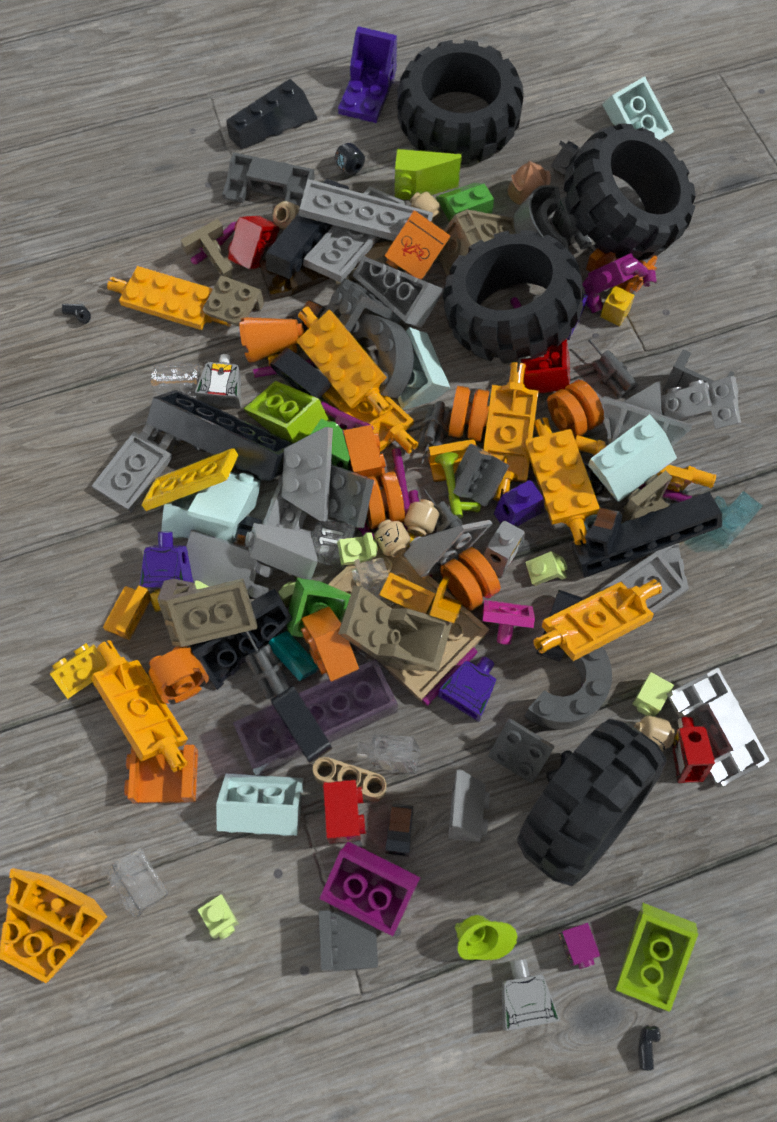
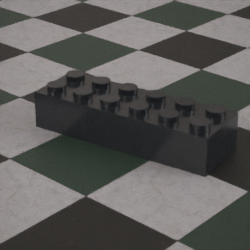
M178 390L153 397L146 422L153 426L156 431L169 433L176 440L188 442L202 452L216 455L234 448L238 453L235 461L236 468L250 471L256 474L259 479L270 481L283 473L284 449L294 444Z

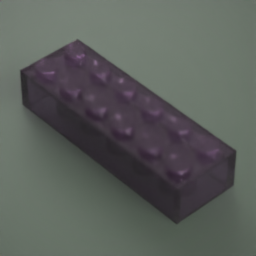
M376 659L359 666L358 670L334 681L329 679L299 693L330 743L398 712V703ZM273 705L233 722L256 776L303 755Z

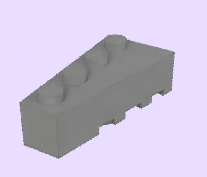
M363 256L353 273V276L405 323L420 328L444 293V289L365 256Z

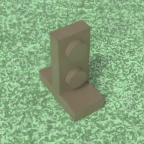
M218 218L180 240L182 249L187 256L202 248L220 276L232 279L231 270L233 266L227 257H222L220 254L221 248L216 239L224 235L223 226Z

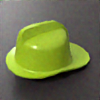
M482 915L470 916L462 923L455 925L458 938L457 951L463 959H500L511 952L517 943V933L513 926L504 922L490 921Z

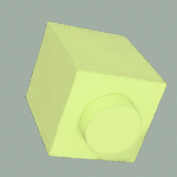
M651 672L645 679L632 705L636 706L640 713L655 717L663 707L668 697L667 693L672 690L674 685Z

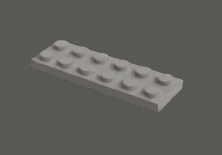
M307 179L298 216L394 241L414 210L430 222H432L433 212Z
M370 186L363 193L406 205L405 201ZM334 225L305 256L303 266L341 283L381 237Z

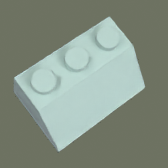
M413 328L406 330L412 343L414 360L410 380L403 393L398 397L399 404L403 410L433 402L450 389L428 334Z
M649 414L593 456L588 466L616 501L620 502L653 475L676 460L677 457L666 433Z
M193 493L164 505L161 531H172L173 538H189L190 531L195 529L231 543L234 541L239 524L232 528L187 516L188 509L197 494Z
M225 774L216 803L217 831L297 836L301 814L303 778Z

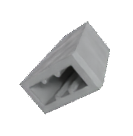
M254 523L251 532L246 534L245 546L248 547L251 558L299 578L311 580L318 560L310 532Z

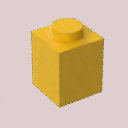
M615 286L604 303L600 317L620 327L630 311L635 295Z

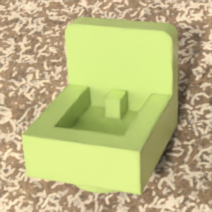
M552 551L526 561L531 582L535 586L556 577L562 580L567 578L565 573L567 565L564 558Z

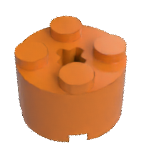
M176 646L171 652L163 656H156L149 662V676L164 703H169L168 700L171 699L178 703L193 697L202 690L200 685L204 681L207 684L209 680L203 665L196 659L191 648L187 646Z

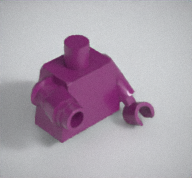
M630 253L591 271L582 283L585 294L588 295L587 307H589L591 313L603 309L600 292L636 275L643 277V285L645 287H649L650 282L657 283L655 270H648Z

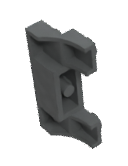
M233 152L222 196L225 200L243 203L249 190L285 198V201L300 207L307 179H315L314 169Z

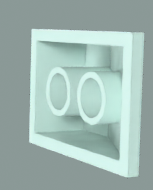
M645 76L613 94L602 104L614 125L632 124L634 129L644 127L654 132L658 140L674 132Z
M231 472L227 481L198 491L188 509L187 516L235 528L256 507L261 480L254 478L253 475L248 473L237 474Z

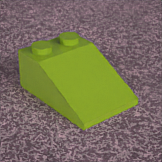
M397 149L395 197L402 200H410L418 192L420 194L429 192L431 195L458 188L461 154Z
M274 381L244 408L248 415L269 432L292 443H296L309 436L321 418L326 421L328 420L318 398L277 381Z
M642 903L627 948L616 991L670 1012L698 937L696 923Z

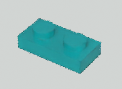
M288 631L269 641L268 644L273 653L299 681L317 672V664L314 663L312 657Z

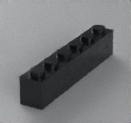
M327 178L323 182L325 184L349 190L348 186L332 181ZM297 214L266 252V270L290 279L295 272L300 270L305 256L316 246L324 234L331 229L332 224L298 216Z
M709 491L697 494L690 499L673 503L666 508L649 512L644 516L627 520L620 524L609 556L588 551L587 544H583L582 539L580 540L581 545L571 542L573 556L583 577L586 578L721 528L722 512ZM595 542L599 547L604 546L602 543Z

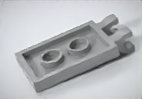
M146 424L140 434L136 432L131 434L93 483V489L131 513L150 489L155 478L159 477L173 457L169 452L174 451L179 444L174 441V436L166 433L160 444H157L154 440L159 436L160 432L156 431L153 426Z
M195 529L190 531L186 547L193 582L198 580L207 586H213L243 578L248 596L250 595L257 599L268 592L269 588L254 584L257 573L269 577V574L273 575L275 567L251 558L248 548Z

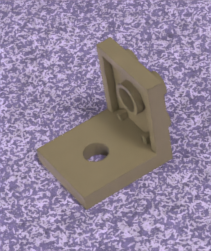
M666 470L659 476L653 475L646 482V487L642 490L636 489L628 497L630 501L623 508L625 512L622 516L621 524L627 520H633L649 512L669 506L662 499L672 479V476ZM686 541L680 542V543H679V544H680L679 547H680L683 543H685Z

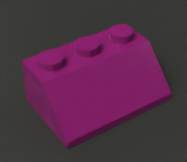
M348 841L340 850L319 899L394 936L421 877Z

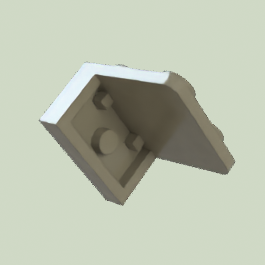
M221 275L207 299L203 311L206 315L239 327V322H242L241 318L248 317L252 309L261 311L264 301L260 289Z

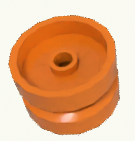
M578 379L566 386L565 390L560 389L548 396V410L559 431L571 429L576 439L577 435L582 436L587 430H592L603 424L604 410L596 392L585 381Z
M457 386L448 436L461 438L466 424L469 425L467 435L469 440L475 439V441L481 442L483 427H486L489 406L487 404L490 391L478 389L475 392L473 403H470L471 391L469 387Z
M392 471L381 474V489L377 479L374 476H368V478L374 480L367 511V518L371 529L378 528V525L385 521V511L388 520H391V522L399 521L404 523V501L396 473Z
M468 547L459 553L458 561L450 559L440 567L442 577H449L448 589L456 600L463 602L462 605L468 611H472L481 605L483 597L489 599L500 592L501 587L495 571L486 558L473 547Z

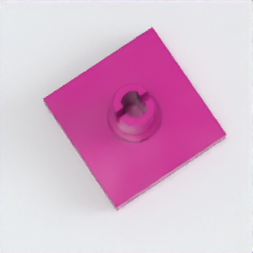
M484 600L482 609L483 621L499 623L497 643L510 645L514 626L534 627L535 616L533 606Z

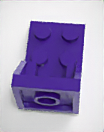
M360 26L357 27L350 62V81L339 104L338 114L377 123L395 78L397 68V35Z

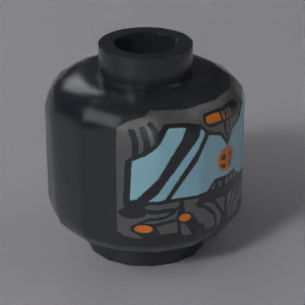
M351 142L345 143L336 150L335 163L345 174L354 175L361 171L365 163V155L355 144Z

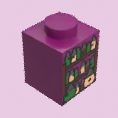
M588 923L558 933L570 966L578 965L580 970L595 964L593 958L599 957L600 953Z

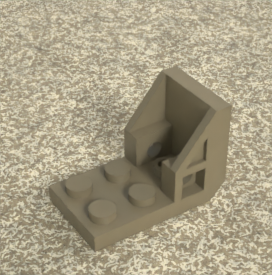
M467 209L456 214L443 230L450 235V238L437 257L446 275H449L451 266L459 255L466 256L468 248L481 239L486 242L494 238L493 234L509 231L510 234H516L514 218Z
M243 578L197 589L195 583L178 579H170L163 582L158 602L174 646L184 647L257 629V622Z
M353 586L338 634L386 666L401 670L438 672L452 624L446 620L411 609L390 608L362 586Z

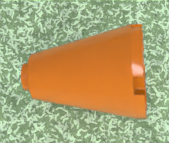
M241 318L242 322H239L242 346H246V349L249 351L245 353L249 363L257 362L285 348L298 344L297 340L304 334L302 323L298 324L296 319Z

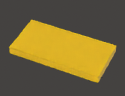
M231 448L155 478L142 502L143 508L148 511L227 481L238 453L234 448Z

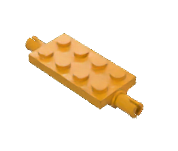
M139 266L136 267L128 282L110 277L111 281L107 283L109 291L122 294L119 299L121 306L199 330L203 329L205 323H212V321L227 327L231 326L230 323L206 315L203 311V307L213 288Z
M309 307L303 308L302 310L305 314L303 315L300 311L298 317L308 327V330L297 340V343L351 408L354 409L359 403L365 401L373 406L379 416L386 413L384 409L388 411L391 408L390 404L379 393V386L387 378L386 375L331 310H328L318 320Z
M511 363L510 378L506 385H492L483 450L509 465L494 494L493 500L499 501L501 492L503 495L509 491L511 481L525 483L528 477L530 458L525 447V440L533 437L538 391L525 388L523 379L526 365L520 363L518 372V363Z
M333 386L322 395L334 408L371 424L374 428L373 433H378L380 452L393 441H396L408 454L412 452L411 448L413 450L417 448L419 443L406 432L414 425V420L390 397L381 395L390 404L391 408L388 411L384 409L386 413L379 416L369 402L363 401L354 409L351 408Z
M539 418L534 422L539 437L525 440V447L544 498L551 524H567L572 531L575 544L581 545V539L583 544H585V536L587 534L584 524L585 519L590 515L598 514L600 508L571 429L552 433L548 418H542L543 424Z
M577 435L575 440L578 450L593 454V456L607 447L605 441H596ZM668 465L656 474L659 476L666 470L672 476L667 489L677 492L679 490L683 491L691 483L712 488L716 480V474L701 471L692 466L679 468Z
M652 579L639 587L629 588L622 582H619L544 619L542 628L547 633L535 638L533 641L534 646L537 650L542 647L538 652L543 654L547 650L559 645L575 661L652 621L654 614L647 608L646 600L660 594L662 586L659 582L656 583V579Z
M108 640L107 643L102 642L98 645L97 650L107 665L104 670L93 673L91 681L140 761L163 754L173 772H176L177 768L178 770L183 769L188 762L178 747L185 745L188 738L166 703L161 700L144 668L138 660L128 662L124 657H121L111 640Z

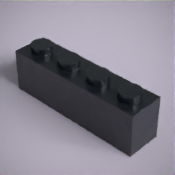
M289 78L226 119L229 138L243 150L266 141V137L270 135L278 136L283 134V130L293 127L296 129L301 127L302 123L308 120L314 122L317 120V116L304 91Z
M275 588L251 602L257 622V629L248 632L257 649L265 641H270L293 619ZM246 632L190 645L192 653L203 665L217 690L224 684L223 681L240 669V665L246 661L244 657L255 652Z

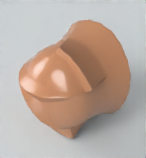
M528 161L512 175V181L508 186L509 197L520 205L537 187L550 185V171H546L542 166Z

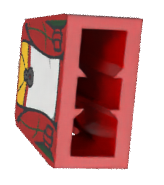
M682 717L677 721L679 729L672 743L677 783L704 782L715 765L706 728L703 726L695 727L692 717Z

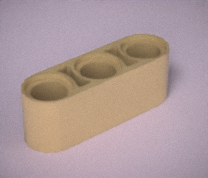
M321 757L313 764L315 780L321 785L325 782L343 781L344 776L353 774L357 777V787H362L363 799L378 802L386 795L387 784L380 774L329 757ZM323 766H329L332 769V773L327 777H322L318 774L319 769ZM372 782H378L382 789L379 793L374 794L368 791V785Z

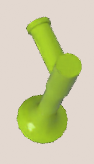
M447 452L438 455L434 460L436 463L441 464L444 469L452 514L461 518L463 517L462 511L479 512L481 509L480 503L460 502L459 496L453 493L456 487L453 465L459 456L457 453Z

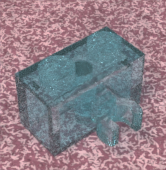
M744 491L729 507L722 497L716 496L714 499L722 512V527L708 532L707 535L725 549L731 545L763 507V505Z

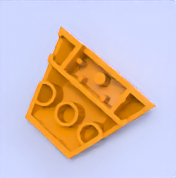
M11 868L9 874L11 885L9 895L6 897L8 908L6 922L3 923L0 959L40 981L48 983L103 923L107 915L95 899L48 875Z

